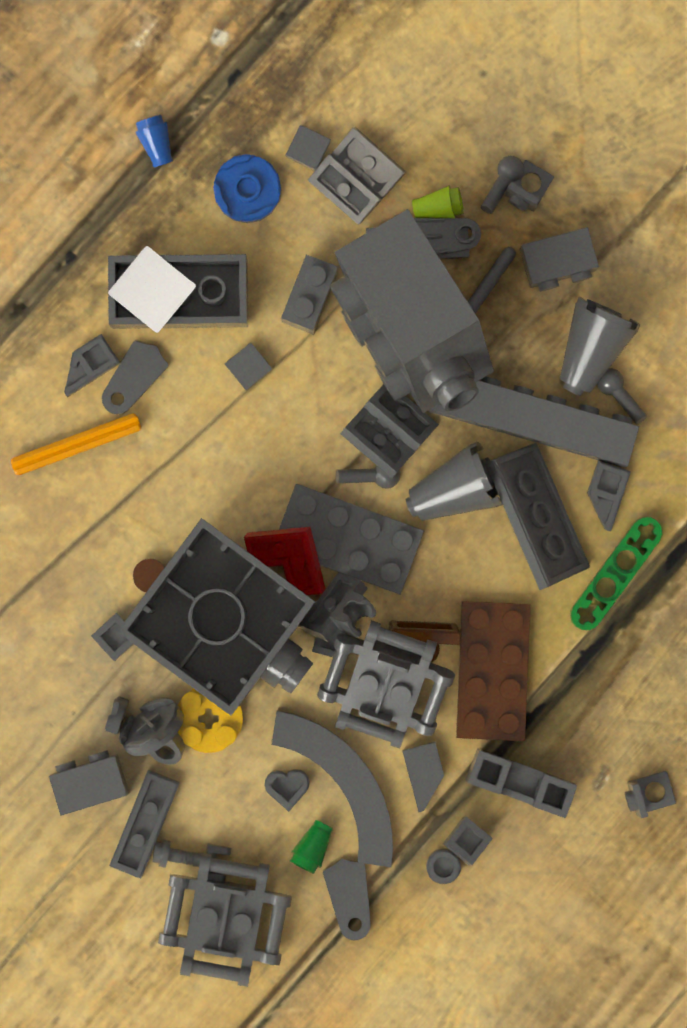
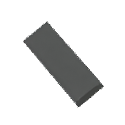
M151 770L147 771L109 865L110 867L137 878H142L180 782Z

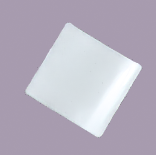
M145 246L109 290L108 294L158 333L195 289L196 284L165 261L150 247Z

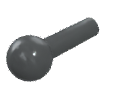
M506 156L499 162L497 167L499 177L481 205V209L484 212L492 214L509 184L518 181L523 176L524 164L518 157Z
M609 368L598 382V389L605 395H613L636 425L640 424L646 419L647 415L623 387L624 379L622 374L616 369Z
M378 466L375 469L336 470L337 483L376 482L378 486L388 489L397 485L400 480V470L391 478Z

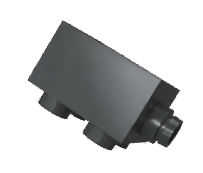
M407 209L334 252L344 277L330 284V288L343 309L341 314L361 347L366 345L376 363L374 367L395 402L411 393L422 413L438 404H441L446 411H454L464 407L477 396L479 390L475 383L493 373L494 369L479 319Z
M201 518L117 632L232 716L259 678L263 679L273 688L280 684L282 689L289 693H292L313 665V662L306 656L300 655L303 648L289 638L316 602Z

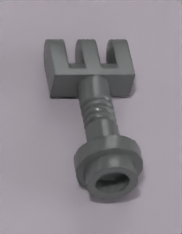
M169 840L155 843L152 862L159 863L158 867L166 868L167 861L199 867L202 853L170 848L171 842ZM208 843L206 853L212 854V858H216L217 853L230 855L232 848ZM209 871L208 880L225 882L226 875Z

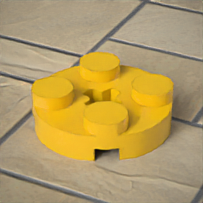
M194 688L186 693L178 704L184 714L183 724L178 733L183 739L184 744L196 751L203 753L219 752L231 745L241 731L243 724L241 705L230 716ZM208 708L212 709L213 715H218L219 721L213 723L212 729L206 728L205 723L198 720L199 715H204L205 709Z

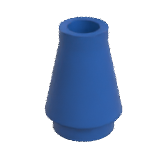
M157 115L136 122L138 131L135 133L150 157L153 167L173 162L167 122H163L162 116Z

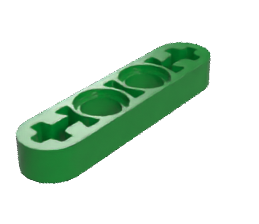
M644 517L632 524L572 606L570 619L576 628L591 630L599 625L660 542L662 528L657 520L651 517ZM651 524L653 526L651 533L654 535V539H645L639 547L646 549L642 555L636 547L628 545L626 542L629 538L636 542L641 535V532L637 530L640 525L646 527ZM623 550H628L635 556V564L629 570L621 569L616 562L618 554ZM602 578H610L615 583V592L610 597L604 598L596 590V585ZM591 593L597 601L606 605L602 610L596 605L591 612V615L594 617L593 622L585 621L581 624L578 621L580 615L577 611L579 608L586 609L589 607L592 601L586 599V597Z

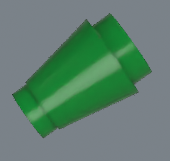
M315 820L291 851L293 856L290 862L314 874L317 867H322L333 829Z

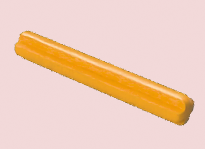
M135 413L129 414L13 457L11 459L12 468L16 475L28 473L141 430V423Z

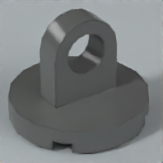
M169 698L155 699L145 703L139 708L141 710L140 714L136 717L131 715L126 719L120 730V743L127 753L133 756L150 754L156 761L162 764L171 765L178 763L185 750L183 739L178 733L184 718L181 708ZM164 745H165V746H168V747L172 748L173 750H167V749L163 748V746H164Z

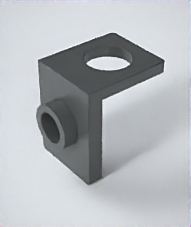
M525 160L523 162V176L518 181L509 184L505 196L510 198L508 202L522 211L529 209L534 212L554 176ZM528 173L536 174L541 180V187L536 192H527L521 185L522 178Z
M666 771L627 782L629 791L624 793L630 812L636 811V815L640 818L648 817L647 812L676 804ZM651 782H659L665 789L664 797L658 802L649 801L645 795V789Z

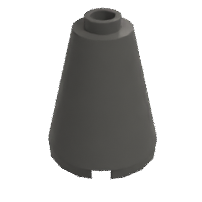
M578 297L575 303L560 379L565 382L563 388L579 396H582L584 391L591 393L636 335L640 324L631 318L629 321L623 319L621 313L604 305Z
M478 441L468 445L409 489L410 497L405 500L413 517L418 516L422 521L503 505L500 497H497V490L485 465L490 459L487 457L482 460L478 451L484 448Z

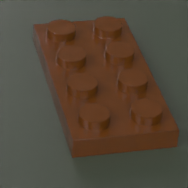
M462 601L456 738L525 741L531 604Z

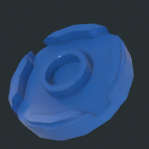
M245 154L234 156L221 166L216 175L213 190L216 203L225 215L234 221L252 223L261 221L273 212L279 203L281 185L279 175L271 163L255 155Z

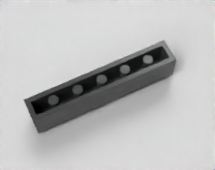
M484 377L475 383L479 392L464 407L454 411H446L441 404H438L429 410V412L623 468L629 465L639 426L632 425L633 419L630 417L613 414L611 419L599 415L600 409L580 404L579 409L566 406L567 400L557 396L547 395L545 400L534 397V390L514 385V389L510 390L500 387L501 381L490 377Z

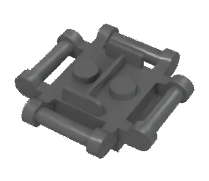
M371 620L364 640L346 634H338L334 642L336 650L325 683L320 685L317 697L327 703L337 702L342 704L336 721V728L345 730L347 727L391 742L390 746L400 749L407 727L414 728L419 734L425 736L434 735L437 727L435 720L447 687H450L453 683L455 674L450 669L431 663L437 642L428 639L426 642L382 628L380 627L381 623ZM350 653L358 654L359 657L348 689L338 687L348 655ZM426 677L432 679L434 685L423 715L413 712ZM352 708L357 709V710H359V713H358L359 716L364 717V718H367V719H370V720H373V721H376V722H379V723H382V724H385V725H390L391 721L396 722V723H397L396 728L393 729V728H390V727H387V726H384V725H381V724H378V723H375V722H372V721H369V720H366V719H363V718H360V717L351 715V714H350V713H351V710H352Z
M202 853L197 878L176 874L170 875L168 885L171 886L164 930L159 933L158 944L185 948L180 975L190 976L193 973L237 981L239 986L248 987L253 961L269 965H280L282 956L279 953L286 909L291 906L292 896L266 891L269 864L260 863L259 866L216 859L212 858V854ZM209 871L255 879L256 886L208 880ZM185 889L195 890L186 936L177 934ZM263 903L273 905L266 947L263 950L255 948ZM195 950L225 957L242 958L241 968L194 960Z

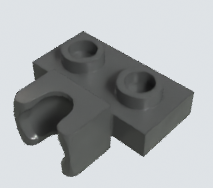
M338 572L299 626L305 633L327 642L338 628L342 633L355 638L360 637L362 632L359 628L355 627L356 622L362 617L373 618L376 616L374 606L363 596L368 588L361 580Z

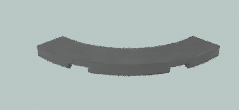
M277 710L271 745L284 747L300 753L322 767L334 779L346 796L356 821L359 845L358 862L392 867L393 838L389 812L380 787L365 762L345 741L323 726L301 716Z

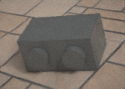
M588 227L523 244L519 249L530 288L539 287L540 292L559 287L558 281L571 278L572 282L575 283L592 278L591 272L596 271L599 267Z
M306 254L282 314V323L314 335L331 292L330 284L335 282L338 274L337 266Z
M107 750L88 756L90 763L76 766L74 760L55 766L57 773L51 774L49 779L60 816L129 794L118 754L109 756Z

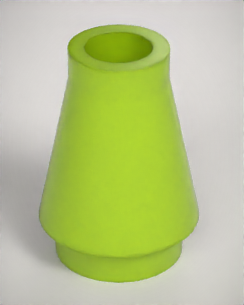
M449 185L426 196L412 200L415 218L455 219L456 215L464 214L459 187L451 188Z

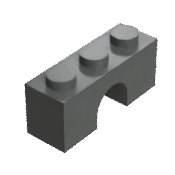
M479 748L476 750L466 778L469 784L515 798L535 808L563 818L567 817L577 789V785L573 782Z

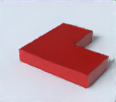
M311 527L247 532L244 536L247 552L268 567L283 566L286 580L304 594L317 595L325 591L326 588Z

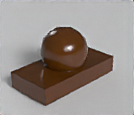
M389 621V630L423 642H426L427 639L437 642L431 663L439 655V644L460 645V631L456 623Z

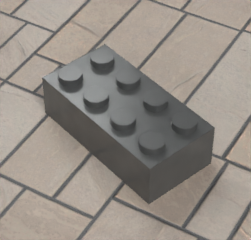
M246 254L159 255L196 284L195 289L163 328L248 327V260ZM138 255L108 256V292ZM108 294L109 326L112 329L150 328Z

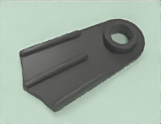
M414 218L438 256L471 249L478 244L481 238L479 225L468 218ZM465 227L472 231V237L467 240L462 239L459 235V231Z
M133 341L102 394V403L108 412L112 414L127 412L168 368V363L162 357L157 346ZM119 393L124 396V402L121 405H114L111 402L114 394Z
M341 859L332 867L324 870L323 875L342 934L350 940H360L368 934L371 927L365 863ZM352 918H358L362 922V927L357 931L349 928L348 923Z

